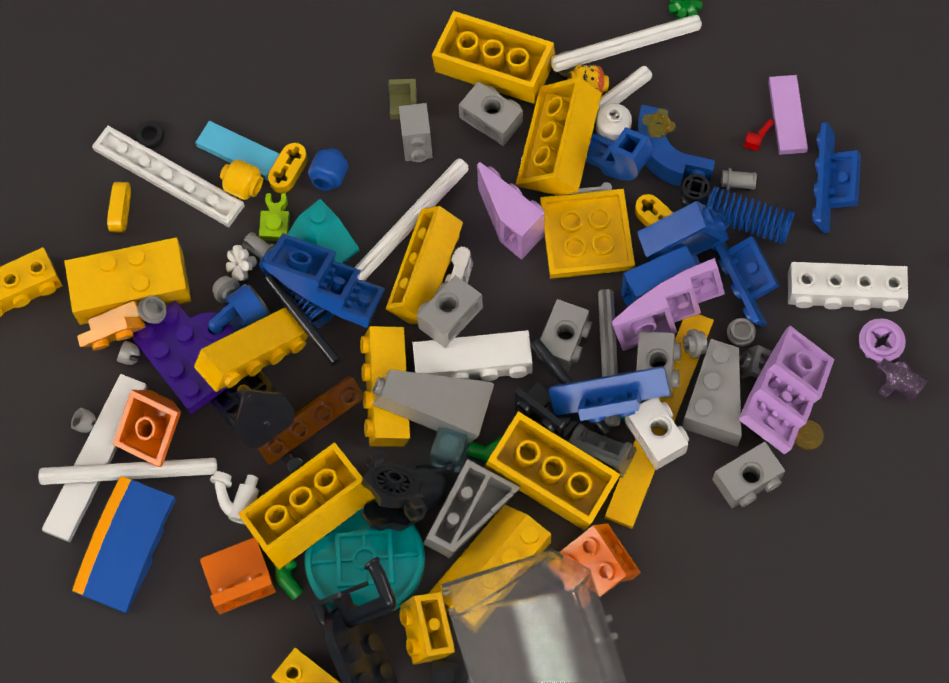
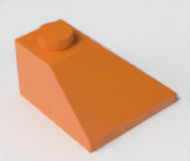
M131 390L112 445L157 467H162L181 411L173 400L152 390Z

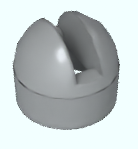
M125 340L118 354L117 362L125 365L136 364L139 359L135 356L141 355L139 347Z
M79 408L72 417L71 428L78 432L88 433L92 431L94 426L91 424L96 423V417L89 410Z

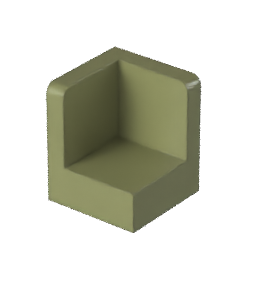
M416 79L388 80L391 120L400 119L399 106L418 104Z

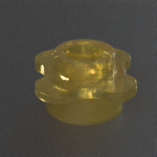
M660 108L654 114L643 116L642 122L644 125H647V131L653 138L664 137L668 132H673L675 129V123L670 121L666 109Z

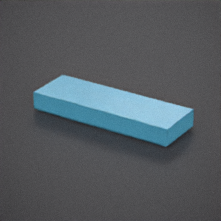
M211 121L207 123L195 142L198 148L230 163L236 159H241L258 167L261 171V177L267 181L269 171L280 155Z

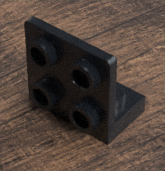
M538 382L527 394L520 388L515 392L516 412L519 411L564 440L568 438L581 422L577 412L555 415L549 391Z

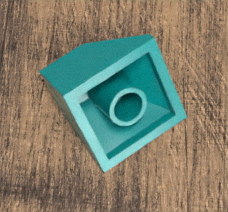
M321 199L299 215L287 233L289 236L336 251L334 261L342 264L360 251L340 219Z

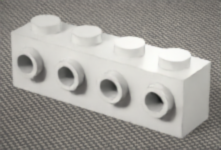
M791 262L788 270V304L796 305L799 308H809L815 305L824 306L827 309L853 307L855 310L863 311L870 308H882L884 311L894 312L903 309L908 300L907 266Z
M528 330L454 338L446 348L435 340L412 342L415 373L471 380L481 379L483 381H493L501 376L521 378L532 373V356Z

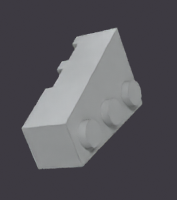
M711 339L682 427L685 430L738 447L742 436L741 421L738 420L741 415L739 348Z
M467 459L423 545L450 558L518 492L520 487Z

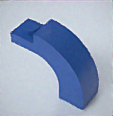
M641 105L636 132L648 136L653 147V153L645 164L647 168L665 182L679 187L682 177L686 178L693 174L704 176L710 183L715 160L684 154L676 150L669 143L665 133L669 110Z
M627 127L624 128L615 142L592 133L585 162L600 168L602 174L611 178L626 181L633 180L652 155V143L648 136Z

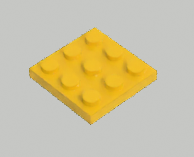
M624 189L540 197V206L544 210V236L550 279L629 271L635 268Z

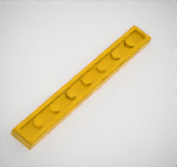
M699 314L683 319L676 336V343H681V360L675 361V370H679L680 374L679 388H674L673 398H658L661 403L666 402L673 413L672 420L674 422L699 358H691L689 353L685 352L683 339L691 329H696L698 332L703 331L707 339L714 322L713 319ZM662 427L651 429L652 433L656 436L666 434ZM636 439L633 446L636 447L637 451L623 478L620 477L604 518L630 529H633L656 470Z

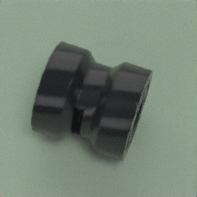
M700 174L686 177L682 183L680 193L682 206L686 207L695 201L706 205L710 192L709 181Z

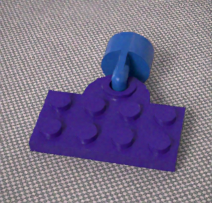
M244 284L227 296L225 301L228 305L219 313H200L189 318L175 300L166 306V316L162 322L152 324L145 321L146 328L134 332V336L131 337L190 414H193L228 389L225 387L215 392L194 368L200 350L271 315L261 297L250 285Z

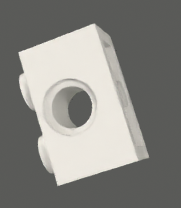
M653 398L640 404V409L635 411V414L625 417V423L657 470L686 453L689 437L683 427H677L672 420L673 413L666 402L661 403L658 398ZM662 427L666 434L656 436L652 433L651 429Z

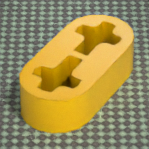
M290 143L283 148L268 174L272 190L277 193H286L293 188L308 161L304 146L299 143ZM296 153H299L300 159L295 158L291 163L289 155L295 156ZM285 173L287 181L282 180L280 183H277L276 177L281 178Z
M114 182L112 185L107 218L109 232L124 233L126 231L131 200V186L129 182Z
M642 195L636 201L635 215L646 227L673 213L654 195ZM643 205L646 207L652 205V212L649 210L643 212Z

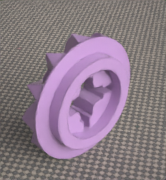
M880 318L869 321L863 326L858 336L859 349H862L866 358H871L876 363H890L894 359L899 358L906 344L902 329L888 319ZM888 334L886 342L888 347L881 345L875 348L877 342L875 337L881 339Z

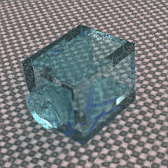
M439 427L430 453L431 465L442 467L446 463L452 462L455 465L454 471L460 473L468 448L467 434Z

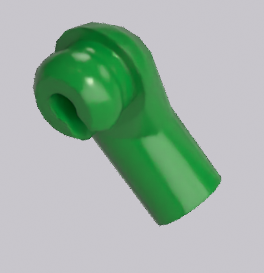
M499 437L487 446L472 441L467 455L487 462L502 437Z
M295 559L280 570L275 566L276 581L292 601L304 591L292 578L291 570L297 565Z

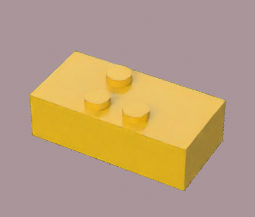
M453 11L432 53L435 72L474 85L479 81L485 86L490 85L501 94L535 104L540 86H544L552 69L550 61L551 57L555 56V48L553 42Z
M177 237L65 260L72 313L80 325L87 324L89 319L132 301H137L139 304L142 299L148 296L159 297L166 306L175 300L178 304L191 302L183 250Z
M519 411L484 466L485 469L519 486V491L584 531L593 522L620 476L613 469Z
M334 442L240 511L238 515L267 556L280 570L362 509L365 504L374 500L375 497L370 490L361 485L363 477Z

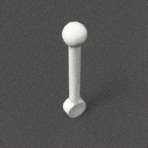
M605 182L601 186L579 188L578 192L569 194L612 190V186L610 183Z

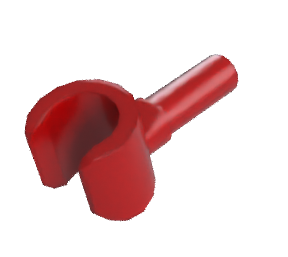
M768 119L757 134L748 131L743 147L757 151L766 132L774 124L773 120Z

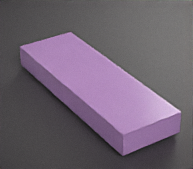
M797 75L769 77L768 84L779 155L806 153L808 147Z

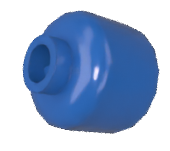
M334 148L322 149L315 154L308 170V175L316 188L330 191L341 186L349 165L339 150Z

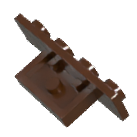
M351 375L347 376L325 393H321L297 410L290 427L258 448L265 461L269 465L273 464L363 400L364 395L355 379Z

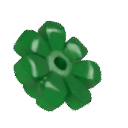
M669 0L668 10L672 15L677 14V19L685 18L686 15H698L697 11L702 10L703 2L699 0Z

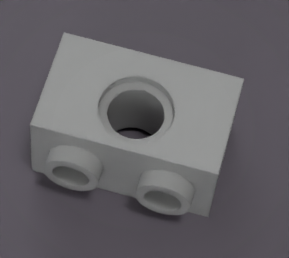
M478 81L459 104V118L504 146L523 123V110L514 100H507L499 95V92L490 85L485 86ZM489 110H497V111H498V112L495 113V114H489V113H487V111H489Z
M427 103L399 106L405 161L422 162L433 158Z
M455 275L449 282L446 281L439 287L436 296L430 302L426 301L421 305L417 313L419 329L446 348L483 309L482 294ZM445 308H453V309H454V310L451 311V312H444V311H442V310L445 309Z
M559 299L556 300L540 340L564 370L569 371L571 363L577 364L582 351L579 343L582 337H588L592 322L589 321V310ZM562 332H568L573 337L569 340H563L558 335ZM536 353V360L542 361Z
M639 332L636 371L654 368L652 366L657 362L666 363L663 367H665L670 394L659 398H673L674 388H679L680 374L679 370H675V361L681 360V343H676L674 333Z
M763 442L716 470L712 480L733 509L739 504L741 507L749 505L756 500V494L764 489L766 492H770L782 483L780 480L785 470L766 442ZM753 473L758 481L749 483L743 478V474Z

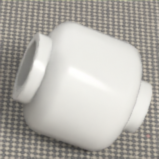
M607 104L598 111L596 116V133L614 142L625 127L631 129L632 116L629 110L621 104Z

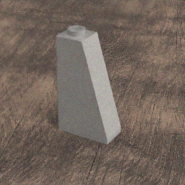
M389 370L382 378L378 377L374 384L372 393L376 394L373 405L445 435H461L456 436V438L470 444L479 436L494 384L487 381Z

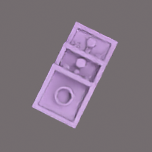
M715 258L689 268L657 285L612 321V325L622 351L638 346L639 332L677 333L674 322L700 314L701 311L698 303L724 295Z
M792 326L787 327L760 372L738 420L783 454H786L792 449L799 428L807 423L813 404L821 398L835 359Z

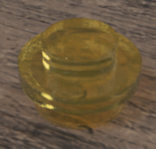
M807 421L798 430L795 439L796 444L805 450H813L819 447L824 438L821 426L816 422Z

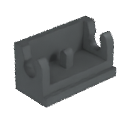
M580 423L576 426L569 441H567L619 473L621 478L626 473L637 451L636 447L628 442L623 444L593 432Z

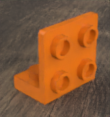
M608 523L593 525L551 558V563L582 609L589 607L618 583L632 580L641 573Z
M255 538L200 559L212 593L210 596L212 603L219 615L276 593L260 546Z

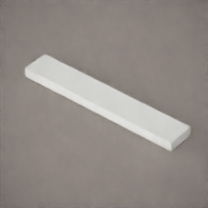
M108 125L92 145L93 150L227 227L231 226L245 206L243 201Z
M120 374L74 466L111 463L118 449L117 446L112 444L131 390H147V384ZM101 481L65 483L41 530L70 543Z

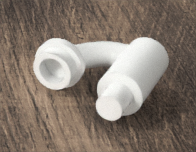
M215 471L214 475L210 477V481L215 484L217 499L222 511L229 516L230 520L245 525L238 513L257 499L259 490L256 488L259 478L254 475H247L245 484L239 485L234 502L232 503L226 487L230 488L232 485V477L224 472Z

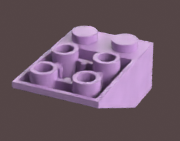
M479 162L477 164L478 190L500 243L522 260L544 237V210L536 201L526 199L516 185L512 183L507 184L502 180L500 174L493 167L489 166L487 168Z

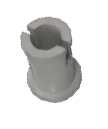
M728 168L727 170H722L720 185L721 187H726V190H730V188L755 190L757 174L756 172L732 171V168Z
M254 232L249 233L244 239L245 242L242 243V247L255 254L260 260L275 246L274 244L269 245Z

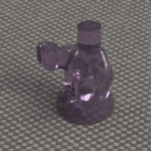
M883 358L877 366L887 374L886 384H883L878 391L886 399L897 389L912 402L920 393L928 378L913 371L910 368L911 364L903 358L894 364Z

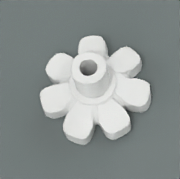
M235 245L233 250L227 252V258L231 261L226 263L227 272H232V277L237 281L248 279V271L252 270V267H255L257 264L256 258L249 256L247 249H242V245Z

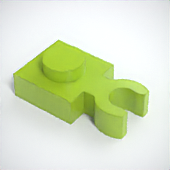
M267 193L265 201L269 211H261L259 238L264 241H278L283 233L287 234L289 232L290 214L289 211H284L288 201L286 194L282 193L281 201L273 203L271 193Z

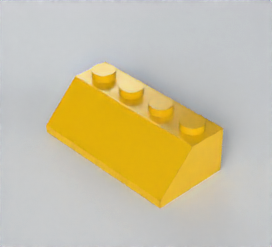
M581 77L540 86L515 185L557 196L579 191L602 92Z
M504 505L428 594L442 592L445 610L471 632L475 633L551 543V533L529 515Z

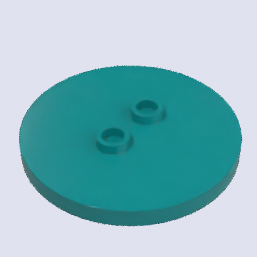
M364 507L305 551L307 579L319 600L366 581L369 583L368 586L350 593L353 603L361 605L380 597L371 574L368 570L364 569V566L370 560L379 557L396 598V610L415 593L425 569L424 545L415 525L413 524L401 532L392 529L381 531L373 529L361 516ZM332 601L325 603V605L331 610L337 608L334 607Z

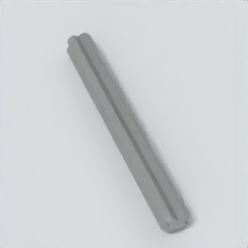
M602 289L598 292L602 377L618 374L616 333L612 325V321L615 319L614 292L610 289ZM618 414L606 416L604 419L605 423L610 427L620 425L621 421Z

